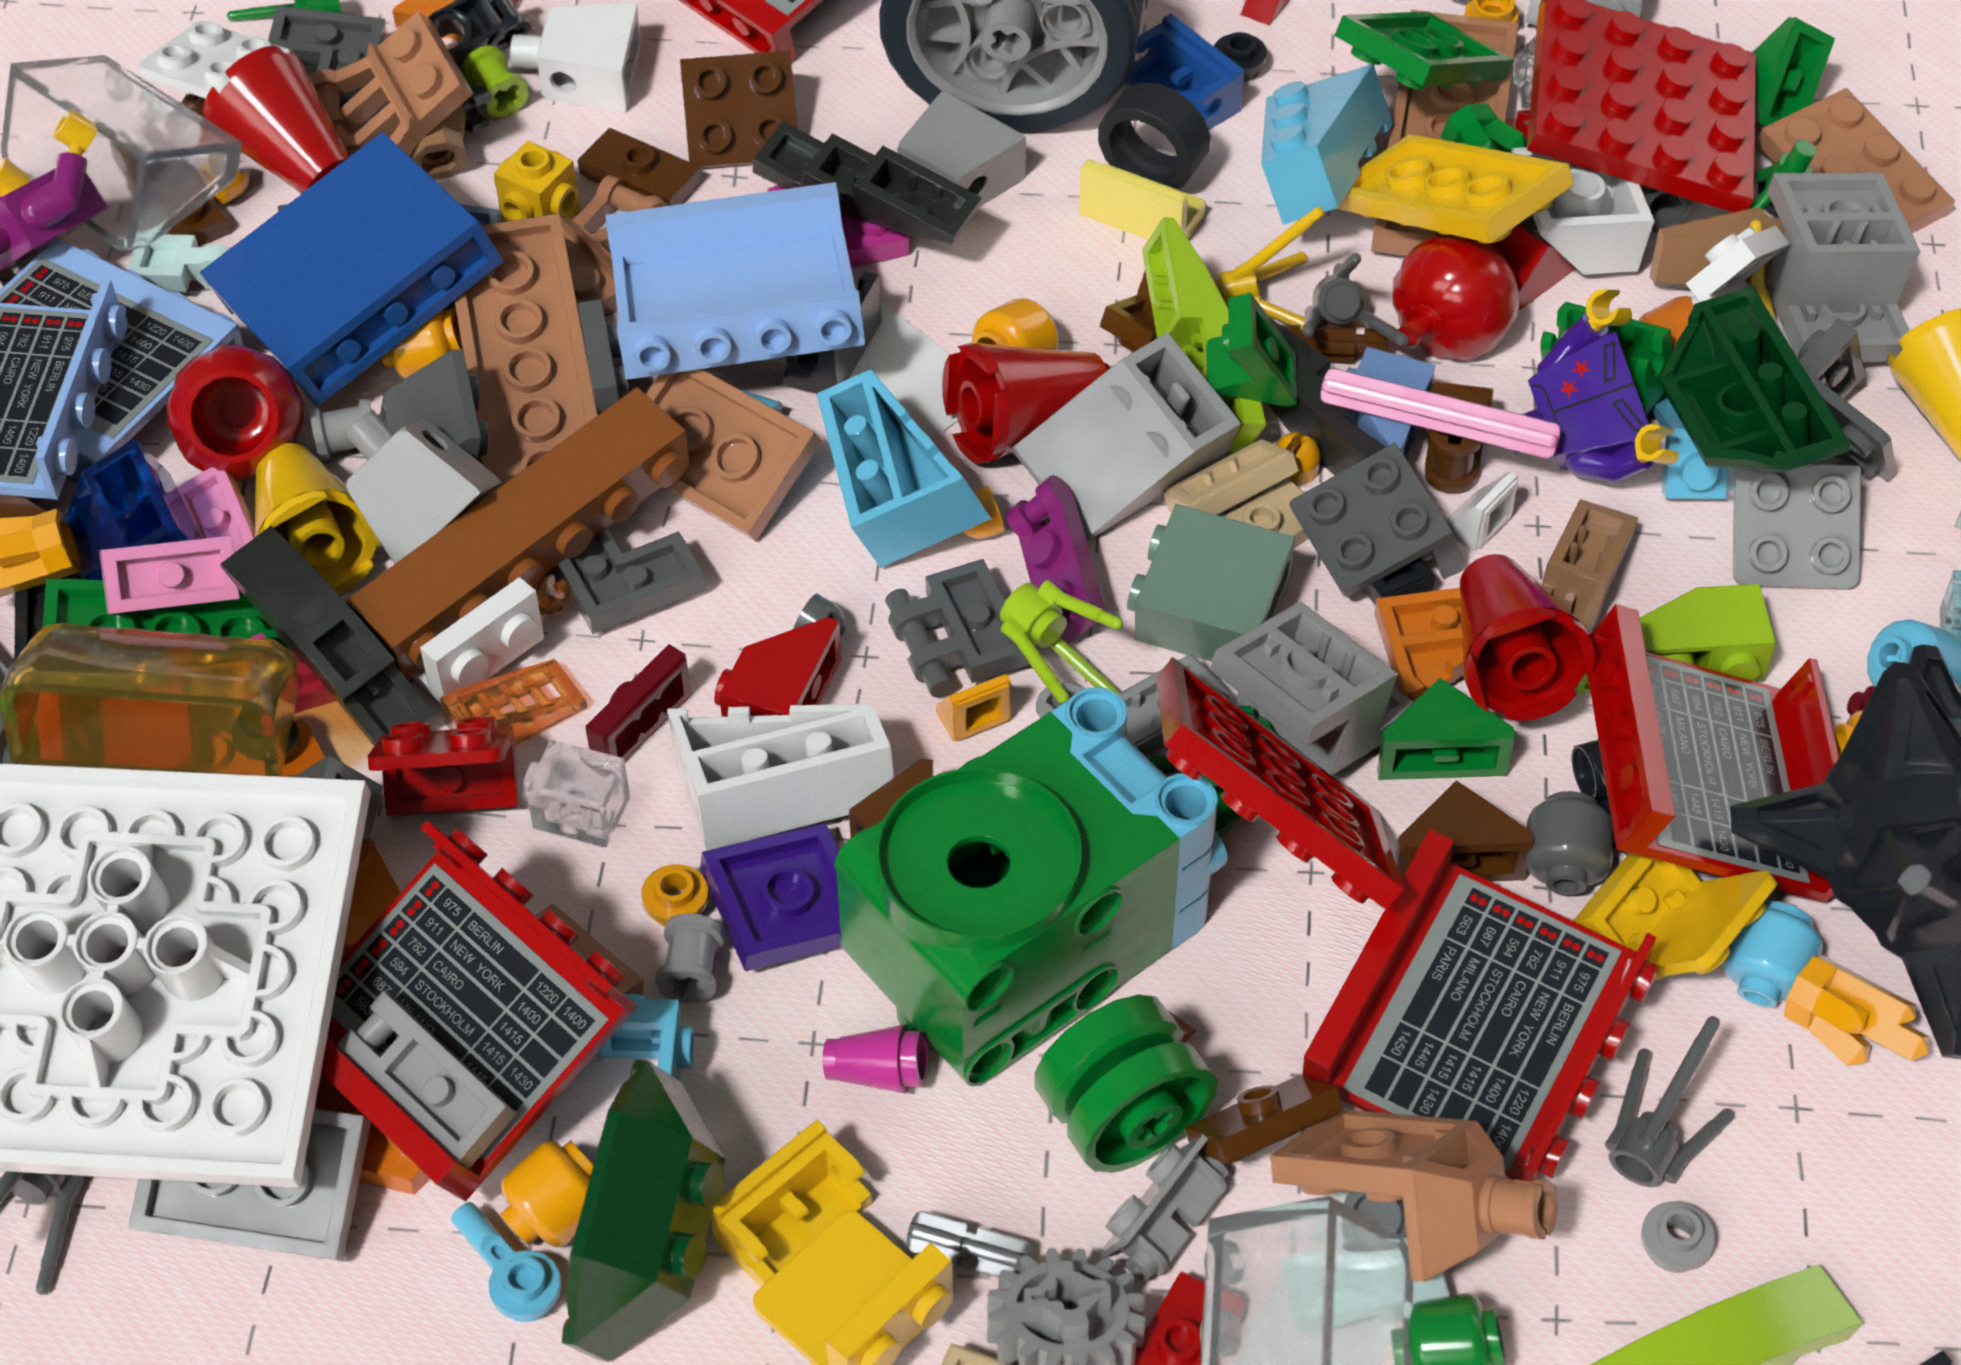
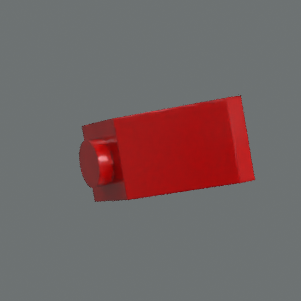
M826 617L745 646L733 669H724L718 679L714 702L720 706L721 717H728V707H749L750 716L790 715L791 705H819L842 660L839 620Z

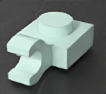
M139 234L127 269L135 271L146 281L169 292H187L191 280L198 281L206 288L211 289L199 272L230 248L216 244L199 247L195 235Z

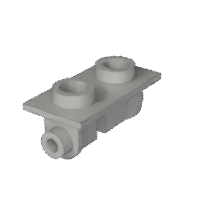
M1204 1134L1182 1149L1172 1143L1157 1157L1145 1174L1153 1181L1152 1185L1141 1199H1138L1134 1194L1131 1195L1112 1215L1105 1227L1113 1233V1236L1098 1256L1104 1259L1120 1249L1129 1257L1125 1263L1127 1269L1135 1277L1144 1281H1148L1153 1274L1162 1275L1168 1264L1191 1235L1171 1218L1172 1214L1176 1212L1192 1227H1195L1201 1222L1219 1196L1226 1190V1183L1224 1181L1228 1175L1226 1167L1218 1160L1210 1157H1205L1203 1160L1197 1155L1208 1140Z

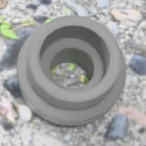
M1672 1201L1659 1204L1649 1211L1642 1225L1641 1241L1646 1253L1655 1265L1669 1272L1682 1273L1695 1269L1707 1261L1714 1247L1715 1232L1710 1220L1701 1210L1684 1202ZM1667 1228L1683 1230L1690 1235V1238L1677 1239L1668 1232Z

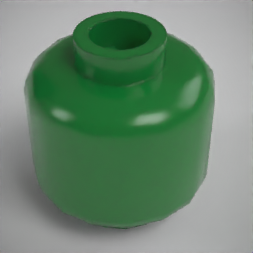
M1471 1293L1417 1301L1408 1309L1406 1315L1407 1330L1393 1332L1398 1365H1506L1504 1345L1495 1307L1484 1309L1480 1300Z

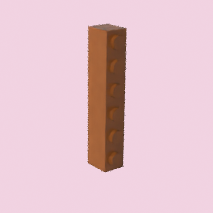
M636 387L346 599L347 605L395 659L394 665L405 678L409 677L419 668H424L420 650L421 646L520 577L534 589L543 576L566 558H574L581 554L595 536L611 524L620 523L629 518L639 503L659 488H666L674 484L682 476L685 469L690 466L686 430L643 391Z

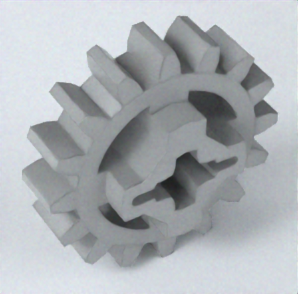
M1048 1248L1046 1262L1038 1264L1031 1257L1024 1255L1019 1259V1274L1004 1269L999 1273L998 1289L989 1290L987 1340L988 1343L998 1344L997 1360L1001 1365L1012 1363L1016 1360L1019 1361V1365H1134L1136 1347H1143L1146 1299L1144 1294L1133 1293L1134 1277L1131 1273L1121 1274L1116 1277L1112 1276V1259L1106 1257L1094 1266L1086 1263L1085 1249L1078 1248L1071 1260H1061L1060 1254L1055 1248Z

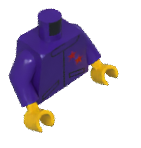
M1598 289L1588 298L1586 313L1561 336L1538 364L1537 373L1528 380L1537 409L1522 415L1554 422L1560 426V438L1554 453L1560 470H1570L1579 477L1619 483L1650 468L1653 462L1673 465L1677 462L1679 456L1677 451L1669 449L1660 450V443L1667 435H1673L1675 431L1669 427L1648 424L1616 331L1607 334L1608 326H1623L1629 323L1632 319V311L1630 308H1617L1610 313V303L1614 297L1620 294V290Z

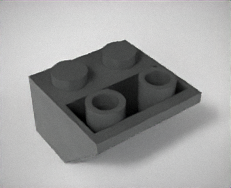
M450 350L383 393L380 418L394 434L408 424L425 419L476 460L478 456H486L487 422L485 419H477L476 416L479 406V382L476 375H468L463 350Z

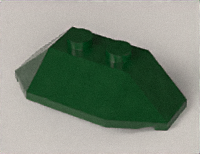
M1753 285L1694 304L1688 317V325L1672 351L1660 377L1661 388L1706 466L1773 473L1789 471L1850 451L1849 440Z
M635 1060L630 1069V1078L622 1084L608 1109L569 1257L565 1299L569 1319L567 1318L563 1325L561 1343L593 1359L605 1362L613 1360L690 1301L695 1279L702 1272L706 1261L707 1249L705 1239L713 1207L719 1202L724 1189L723 1167L726 1158L686 1089L679 1080L648 1060Z

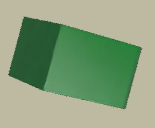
M1788 17L1753 51V53H1756L1755 125L1764 128L1812 104L1836 38L1797 17Z
M1439 678L1383 731L1377 766L1378 780L1507 776L1515 740L1514 729L1489 710L1486 712L1478 707L1473 699L1442 678Z

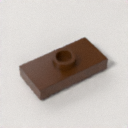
M610 127L577 160L580 175L598 183L607 175L616 176L626 182L627 188L646 196L658 195L669 206L681 204L702 182L700 166Z
M1298 1075L1276 1086L1264 1085L1248 1089L1237 1096L1238 1103L1184 1128L1189 1143L1202 1134L1208 1138L1199 1150V1154L1226 1164H1232L1339 1114L1343 1107L1336 1086Z

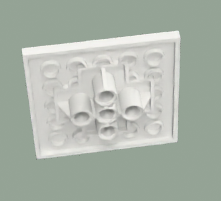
M0 764V1171L300 1188L371 795L365 781ZM196 952V955L193 957V959L190 962H188L192 957L193 953Z

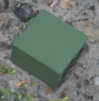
M1175 503L1167 525L1158 524L1152 534L1148 549V560L1152 562L1147 574L1142 575L1138 573L1133 580L1129 592L1127 609L1135 611V640L1185 655L1193 653L1196 658L1212 662L1215 650L1278 614L1293 574L1295 537Z

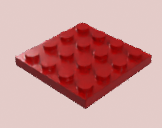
M1541 0L1538 7L1527 151L1733 213L1747 210L1754 200L1756 53L1744 50L1736 44L1717 42L1692 34L1680 27H1668L1639 18L1628 11H1616L1587 2L1586 0Z
M1172 657L1156 677L1164 745L1169 748V751L1165 754L1167 759L1189 778L1199 781L1204 774L1225 791L1221 798L1244 819L1254 822L1260 816L1280 832L1276 836L1277 840L1292 855L1305 863H1309L1315 857L1333 870L1335 873L1331 876L1332 881L1350 898L1361 904H1364L1370 898L1387 911L1403 892L1404 887L1378 810Z

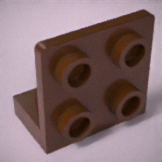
M790 50L680 59L689 162L700 166L701 169L753 165L754 157L782 121L798 129Z

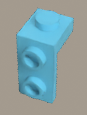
M1662 396L1653 406L1651 412L1660 426L1674 429L1675 433L1673 435L1665 437V449L1677 451L1679 456L1677 462L1673 465L1663 464L1661 492L1666 499H1727L1725 491L1728 469L1705 465L1667 396Z
M626 994L637 1005V1008L601 1047L599 1057L658 1059L659 1068L680 1080L681 1069H692L695 1039L694 1028L683 1027L679 1000L650 999L639 994Z

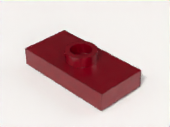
M668 644L631 681L622 683L612 694L609 703L585 726L591 764L607 775L613 773L668 718L667 709L678 708L691 695L685 653Z

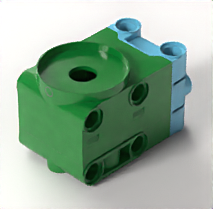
M1092 687L1081 690L1071 699L984 755L969 760L959 769L937 774L915 785L895 802L882 821L873 827H868L850 838L840 849L835 859L834 867L837 873L841 929L840 945L842 949L896 1006L897 1020L900 1025L906 1024L909 1031H923L930 1045L969 1086L981 1085L995 1077L1097 1006L1111 991L1189 937L1197 934L1205 925L1208 914L1211 875L1225 866L1228 860L1224 843L1215 830L1218 803L1216 790L1203 777L1199 781H1195L1181 773L1167 778L1139 749L1132 745L1126 739V704L1120 695L1110 689Z

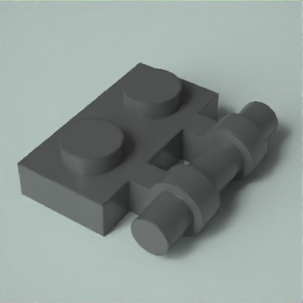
M984 559L925 576L927 597L912 601L907 590L896 589L890 592L885 599L891 613L888 619L889 625L896 639L904 641L911 653L908 661L916 680L925 683L933 697H942L953 689L954 684L948 674L950 668L963 665L971 683L1030 665L1018 646L1000 631L1003 624L1000 621V612L1005 599ZM942 624L948 638L932 642L927 631L928 628Z

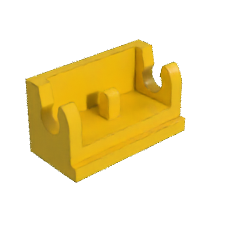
M817 1119L720 1198L719 1202L713 1207L711 1215L714 1242L762 1287L841 1213L855 1211L861 1214L872 1204V1194L858 1180L865 1174V1171L859 1162L827 1132V1128Z

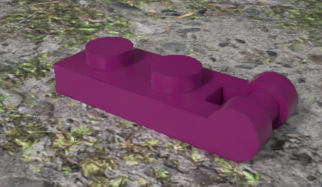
M1051 475L1036 487V496L1030 501L1020 500L1006 512L1008 525L1018 535L1030 583L1040 588L1044 581L1050 580L1064 593L1106 611L1074 495L1062 479ZM1049 517L1051 522L1045 526L1044 520ZM1062 607V616L1066 618L1067 624L1060 637L1070 644L1096 622Z

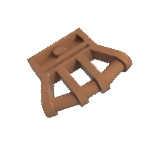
M419 11L414 13L377 47L370 42L365 58L336 71L330 69L316 71L310 77L349 156L353 155L381 132H384L410 157L421 139L473 95L472 90L433 23ZM365 86L340 108V96ZM386 102H390L376 116H374L368 123H366L359 131H357L353 136H350L351 133H353L360 125H362L368 118H370Z
M607 175L600 182L596 196L574 219L560 217L578 314L579 302L600 299L602 300L604 317L617 311L612 256L607 228L605 227L597 231L606 221L605 215L613 214L618 208L628 212L669 206L658 195H643L627 188L626 182L623 179Z

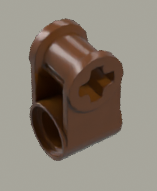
M1439 381L1433 382V393L1489 407L1492 406L1494 388ZM1427 429L1429 442L1424 475L1428 484L1437 491L1448 494L1462 493L1471 489L1478 479L1483 443Z

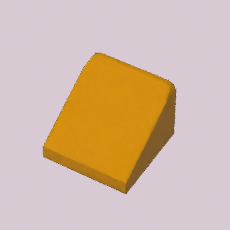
M1007 674L950 695L936 705V714L953 742L990 729L1011 719V680Z

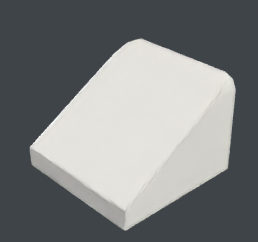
M1510 471L1479 489L1446 520L1455 539L1476 551L1512 517L1518 486L1517 474Z

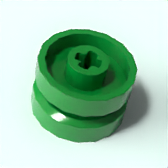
M1137 994L1114 1000L1088 1013L1065 1030L1044 1053L1034 1074V1088L1052 1115L1061 1123L1067 1124V1137L1084 1162L1094 1172L1114 1173L1135 1167L1162 1153L1170 1144L1177 1142L1185 1136L1186 1131L1184 1127L1199 1121L1214 1100L1217 1090V1079L1191 1044L1183 1043V1031L1156 996Z

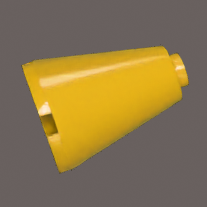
M1961 308L1931 318L1907 332L1898 340L1902 351L1897 357L1889 352L1887 361L1892 375L1961 460Z
M285 443L269 452L259 462L256 468L255 537L269 526H272L311 564L337 594L349 591L369 574L373 567L371 559L377 545L380 548L381 542L350 496L346 485L310 450L299 444Z

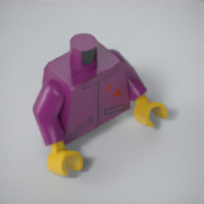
M71 110L68 116H63L54 129L52 137L69 147L67 152L59 153L55 169L30 181L25 171L6 157L2 160L0 167V271L47 248L56 238L61 240L109 208L87 174L88 161L83 157V153L91 145L97 134V128L92 121L75 110Z

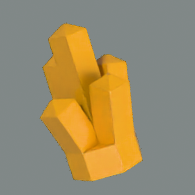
M58 509L35 516L0 518V597L44 584L46 579H59L80 572L81 558L75 536L65 515Z
M1814 955L1797 975L1786 998L1784 1017L1808 1029L1845 1065L1860 1064L1867 1061L1871 1045L1859 1033L1910 1061L1919 1059L1929 1052V1036L1906 1024L1914 1021L1916 1018L1915 1004L1822 955Z

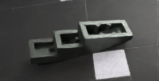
M784 121L780 123L753 159L752 173L785 189L836 182L840 213L900 233L953 244L981 205L982 197L884 145H882L876 155H873L833 133L824 143Z
M1270 318L1296 353L1297 404L1285 407L1267 403L1290 433L1301 432L1304 436L1315 439L1321 453L1320 463L1333 475L1339 474L1384 449L1385 446L1357 427L1359 412L1325 404L1321 401V387L1323 379L1330 369L1331 360Z

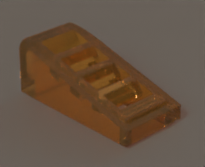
M555 659L461 687L440 697L445 724L450 730L457 729L456 721L461 719L485 716L495 717L497 726L513 725L515 745L588 708L584 696ZM551 683L560 694V697L549 700L541 690V687ZM529 694L536 704L526 707L520 698ZM508 705L512 712L502 714L499 709Z

